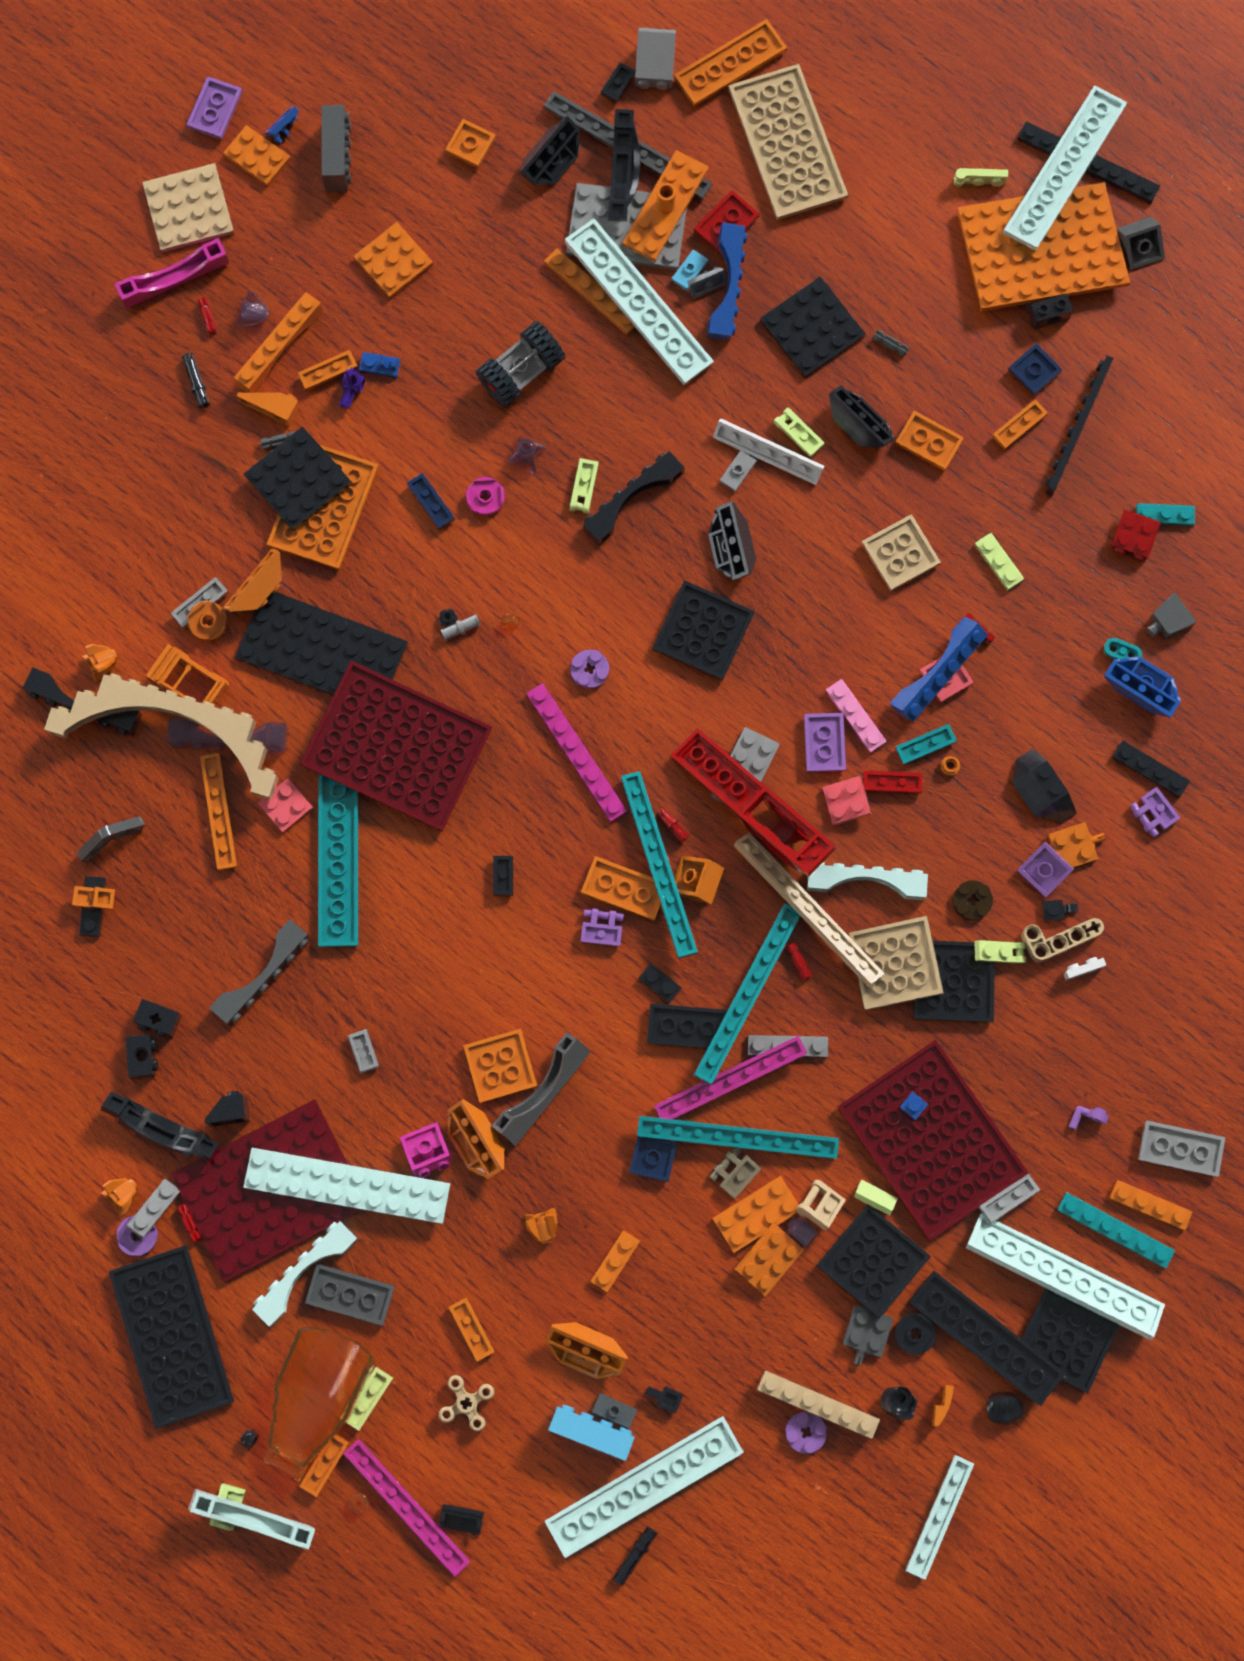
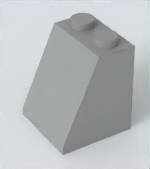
M638 28L635 86L643 89L649 87L660 90L672 89L676 30Z

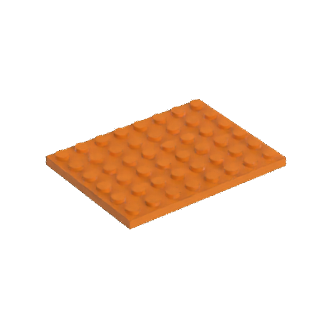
M1105 182L1079 186L1074 189L1037 251L1003 234L1005 227L1025 196L963 206L957 209L981 312L1040 302L1065 294L1069 297L1130 285Z

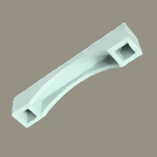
M823 862L807 877V891L828 892L832 888L846 882L867 880L890 887L904 899L924 901L927 897L928 874H923L922 870L903 872L904 870L900 868H892V871L884 870L883 867L864 869L862 865H853L851 868L844 867V864L840 863L827 866Z
M334 1222L326 1230L328 1234L324 1238L320 1236L312 1244L314 1248L309 1253L305 1251L297 1259L299 1263L294 1268L290 1266L283 1273L285 1277L280 1282L276 1280L268 1288L270 1292L265 1297L261 1295L253 1303L255 1307L252 1310L269 1327H272L286 1313L291 1290L304 1271L324 1258L345 1254L359 1240L342 1222L338 1224Z
M198 1489L194 1490L188 1508L190 1512L241 1526L305 1549H309L315 1532L313 1526Z

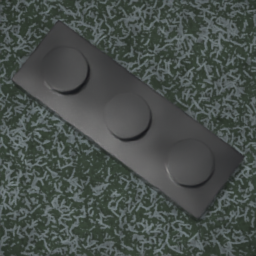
M85 876L84 887L105 888L106 878ZM82 908L80 936L100 937L103 909Z

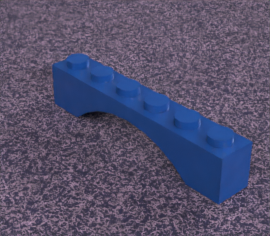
M722 223L720 227L718 248L723 254L727 265L728 287L722 304L711 314L708 320L706 338L729 341L731 336L735 335L736 324H733L734 317H737L738 306L735 305L741 288L738 287V280L741 281L743 274L740 264L744 262L745 251H742L743 244H746L747 233L744 232L745 226Z
M966 617L959 622L953 629L948 647L937 664L921 679L902 689L891 701L890 705L900 716L914 722L987 637L988 634L980 624Z

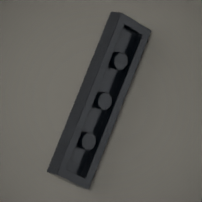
M1123 740L1112 756V759L1177 798L1181 797L1190 782L1187 778Z

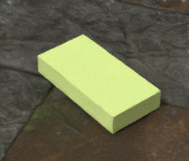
M863 1180L859 1183L854 1194L856 1199L888 1215L893 1211L898 1199Z

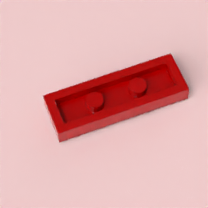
M863 771V786L865 792L921 794L923 773Z

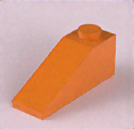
M237 394L239 403L289 427L300 408L297 398L291 394Z

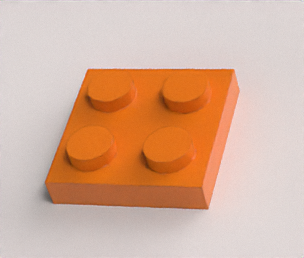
M462 119L445 152L479 169L496 139V134Z

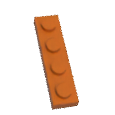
M1119 1180L1115 1181L1109 1197L1110 1200L1183 1231L1186 1230L1192 1215L1190 1210Z

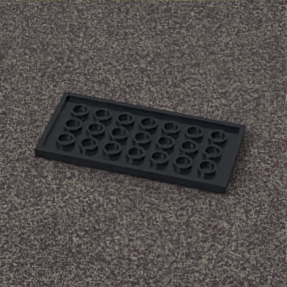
M274 592L266 598L267 602L262 608L254 611L235 655L236 660L334 696L350 661L356 662L393 680L407 648L408 641Z
M188 1245L110 1270V1278L155 1429L234 1403L233 1393Z

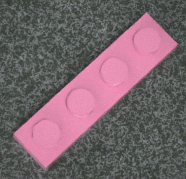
M842 679L826 689L825 692L838 710L843 713L844 718L869 753H872L887 742Z

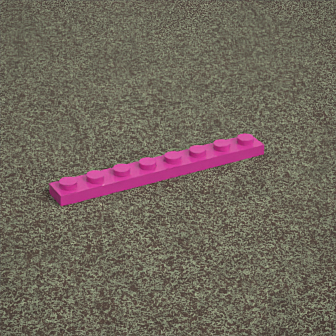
M542 683L526 693L610 823L626 814V808L544 684Z
M796 1036L716 1075L712 1085L702 1082L654 1105L660 1118L674 1119L806 1055L807 1052L800 1037Z
M360 1439L356 1440L343 1453L454 1576L471 1562Z

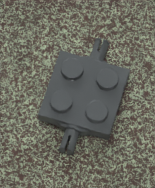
M854 1305L842 1342L843 1345L851 1347L857 1352L853 1364L861 1366L864 1354H871L882 1358L894 1318L883 1315L878 1319L866 1308Z

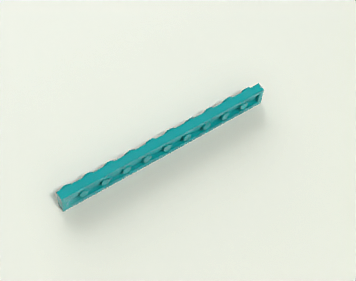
M638 771L621 776V781L677 957L682 959L696 955L698 951L641 773Z
M784 903L693 1075L709 1085H712L800 918V915L790 905Z
M639 1116L637 1136L835 1159H837L839 1138L648 1116Z

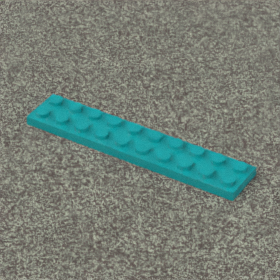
M319 775L318 947H359L358 793Z

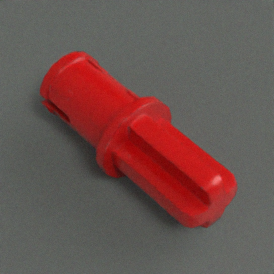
M665 807L660 810L665 817L657 812L655 816L667 827V831H670L681 843L688 839L689 834L678 823L679 820H675Z

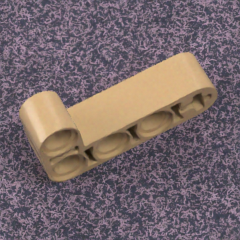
M1093 918L1045 939L1041 929L1037 925L1032 924L1023 930L1021 938L1026 945L1030 958L1036 963H1041L1097 938L1103 932L1104 925L1101 920ZM1091 926L1097 927L1096 931L1092 930L1086 934L1085 931L1088 930ZM1027 931H1034L1036 939L1028 938ZM1071 933H1078L1080 941L1073 940ZM1059 940L1062 943V949L1055 948L1053 941ZM1037 948L1043 949L1045 956H1037L1035 950Z

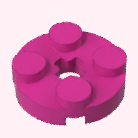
M481 477L468 487L466 499L473 513L481 516H490L501 510L505 501L503 487L495 479ZM484 492L491 496L487 501L480 498Z

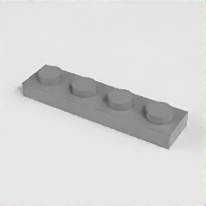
M748 1035V1056H757L796 1036ZM799 1036L807 1052L802 1057L828 1058V1037Z

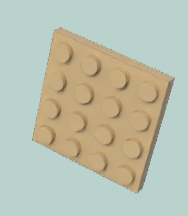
M215 163L142 182L162 253L234 234Z
M927 916L849 933L850 938L884 972L882 978L870 987L858 977L865 1011L944 994Z

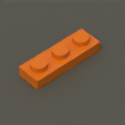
M350 350L298 372V376L307 392L343 376L346 370H350L351 367L355 368V370L358 369V366Z
M1035 399L998 429L992 437L1005 451L1046 417L1048 412Z
M623 1230L590 1282L607 1293L640 1241Z
M467 1297L449 1306L476 1361L478 1362L493 1354L495 1351Z
M331 1432L299 1487L318 1497L350 1442Z

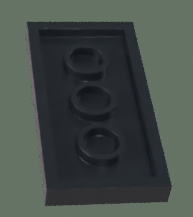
M650 1004L647 1044L708 1049L728 1010Z

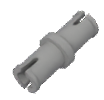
M476 614L465 620H458L456 624L443 630L441 629L445 641L457 635H464L466 631L481 626Z

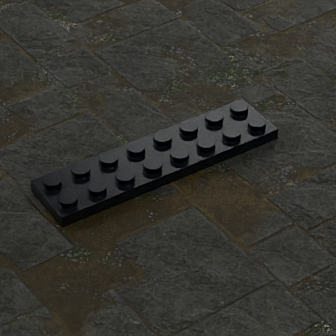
M935 1271L931 1273L909 1302L1039 1406L1044 1403L1066 1374Z

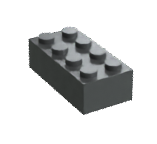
M322 105V179L326 192L348 191V184H351L349 169L351 167V155L349 153V149H351V138H349L351 120H349V112L345 111L344 105Z

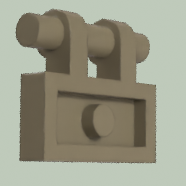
M734 1147L731 1152L728 1151L725 1155L726 1158L713 1168L714 1171L709 1176L713 1181H716L720 1176L725 1179L720 1184V1187L734 1199L762 1169L747 1155L742 1161L739 1160L737 1156L742 1151L738 1147ZM731 1163H734L736 1165L735 1169L728 1174L725 1170Z

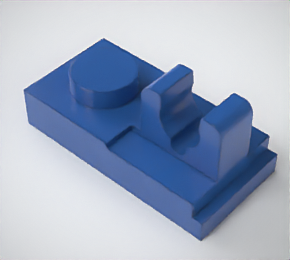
M295 106L289 107L265 132V135L272 136L277 143H282L283 140L280 138L279 132L289 136L290 132L285 128V125L293 124L297 120L296 115L300 111Z
M363 352L359 371L361 373L397 378L401 360L396 357Z

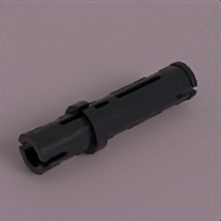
M186 353L182 356V360L191 382L192 394L196 397L198 408L205 409L210 406L205 391L206 386L201 380L194 354Z
M647 1526L639 1540L634 1542L631 1552L612 1578L615 1582L624 1586L628 1577L643 1555L648 1553L650 1544L658 1535L655 1530Z

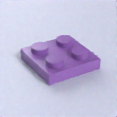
M1045 841L1017 871L1047 897L1074 868Z

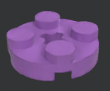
M585 650L578 653L572 659L570 667L572 679L577 685L586 689H595L602 686L609 674L607 659L598 650ZM587 665L595 667L592 674L584 671Z
M134 1216L128 1217L120 1223L117 1229L118 1245L126 1254L143 1256L155 1247L159 1232L154 1225L144 1239L134 1241L133 1232L127 1228L128 1223Z
M800 1412L792 1416L785 1429L789 1445L800 1453H813L820 1449L827 1436V1429L823 1420L810 1412ZM807 1426L810 1427L812 1435L803 1438L801 1429H806Z

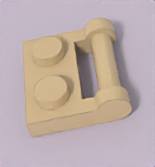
M814 1180L811 1185L812 1189L804 1202L800 1203L796 1210L799 1215L806 1216L826 1231L844 1204L845 1199L822 1181ZM817 1194H823L815 1210L810 1208Z

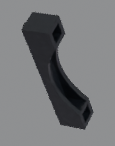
M670 451L666 454H660L651 467L649 465L646 466L637 479L635 477L632 478L623 491L618 490L609 503H603L595 515H589L584 520L583 530L600 546L613 535L618 515L633 497L650 488L671 485L684 474L685 467Z
M32 667L23 686L27 696L35 700L41 698L45 700L44 703L52 707L58 705L70 710V713L74 700L60 690L49 673ZM140 710L124 711L97 718L95 721H98V725L108 729L109 726L115 728V731L121 735L126 736L130 734L133 736L142 713Z

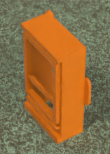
M169 644L146 674L148 680L163 690L178 693L177 696L184 698L185 695L177 691L176 688L187 672L191 671V667L215 682V685L203 700V702L207 701L213 704L217 703L224 691L229 687L227 680L216 673H211L191 660L186 653ZM182 660L188 666L185 667V671L176 684L171 687L165 681L178 662Z

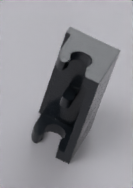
M443 1504L439 1527L480 1535L484 1511Z

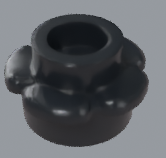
M444 609L439 613V623L445 627L454 625L458 620L453 609Z
M255 1429L244 1432L241 1437L243 1447L251 1449L259 1437V1434L254 1432Z

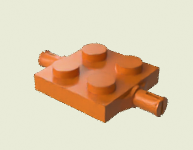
M1086 822L1047 835L1050 846L1072 867L1097 860L1095 843L1106 840L1105 837L1097 839L1105 836L1104 833L1092 836L1089 833Z

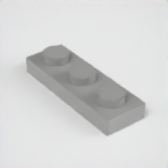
M215 577L171 612V615L185 629L188 627L187 615L195 604L206 600L217 603L229 592Z
M1027 1174L980 1205L979 1209L988 1222L992 1224L1039 1193L1040 1189L1031 1176Z
M164 1179L128 1223L127 1228L144 1239L180 1194L178 1188Z

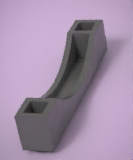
M289 919L276 934L274 952L264 971L253 982L243 988L222 993L209 1009L228 1026L236 1024L242 1017L240 1014L245 1008L248 1010L255 1003L254 998L258 994L262 995L269 987L267 984L272 979L275 980L282 973V967L285 964L289 965L296 957L294 954L299 949L303 950L309 943L308 939L310 938L308 934Z
M566 1032L554 1047L550 1068L539 1087L522 1103L504 1110L491 1127L516 1146L591 1051L577 1038Z

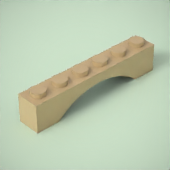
M768 1371L763 1372L757 1390L813 1413L870 1439L873 1438L880 1420Z

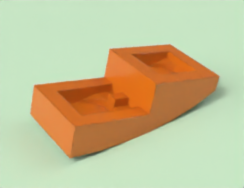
M74 886L72 906L113 909L115 889Z
M943 1385L942 1406H933L932 1426H939L946 1416L952 1400L954 1386Z

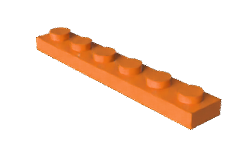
M556 248L544 260V264L626 336L635 328L605 290L559 249Z
M220 753L200 756L217 870L238 868Z

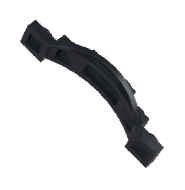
M615 109L608 221L627 222L628 206L633 201L639 184L640 148L634 124V110Z
M110 1092L101 1106V1111L118 1118V1124L136 1132V1138L170 1154L174 1150L188 1158L193 1154L209 1162L218 1148L219 1143L207 1138L205 1134L175 1123L127 1097H121Z

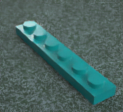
M1068 1192L1065 1193L1057 1208L1058 1212L1164 1269L1167 1268L1175 1252L1172 1248Z

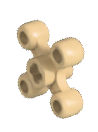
M458 1375L451 1376L448 1380V1387L456 1394L457 1401L453 1406H446L440 1409L439 1419L444 1423H450L457 1414L463 1413L468 1416L469 1426L473 1431H482L485 1428L486 1422L477 1413L476 1408L480 1401L493 1398L494 1388L489 1384H484L476 1393L471 1394L466 1392L462 1377ZM457 1379L459 1381L458 1387H453V1380ZM485 1388H488L490 1390V1394L488 1396L483 1395V1390ZM468 1397L470 1398L469 1402H472V1406L467 1407L466 1410L463 1408L464 1405H461V1401L466 1400ZM445 1411L450 1412V1417L448 1419L444 1418L443 1413ZM475 1420L481 1421L479 1428L474 1426Z

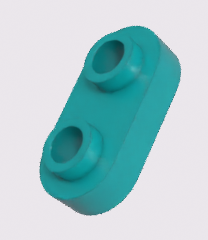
M1118 638L1108 639L1103 647L1105 655L1111 659L1129 658L1128 654H1133L1134 657H1142V651L1139 647ZM1110 647H1115L1116 652H1112Z

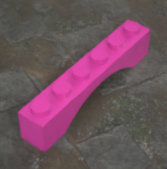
M219 238L201 245L191 255L168 268L150 274L131 276L115 283V287L127 309L228 264L229 260Z

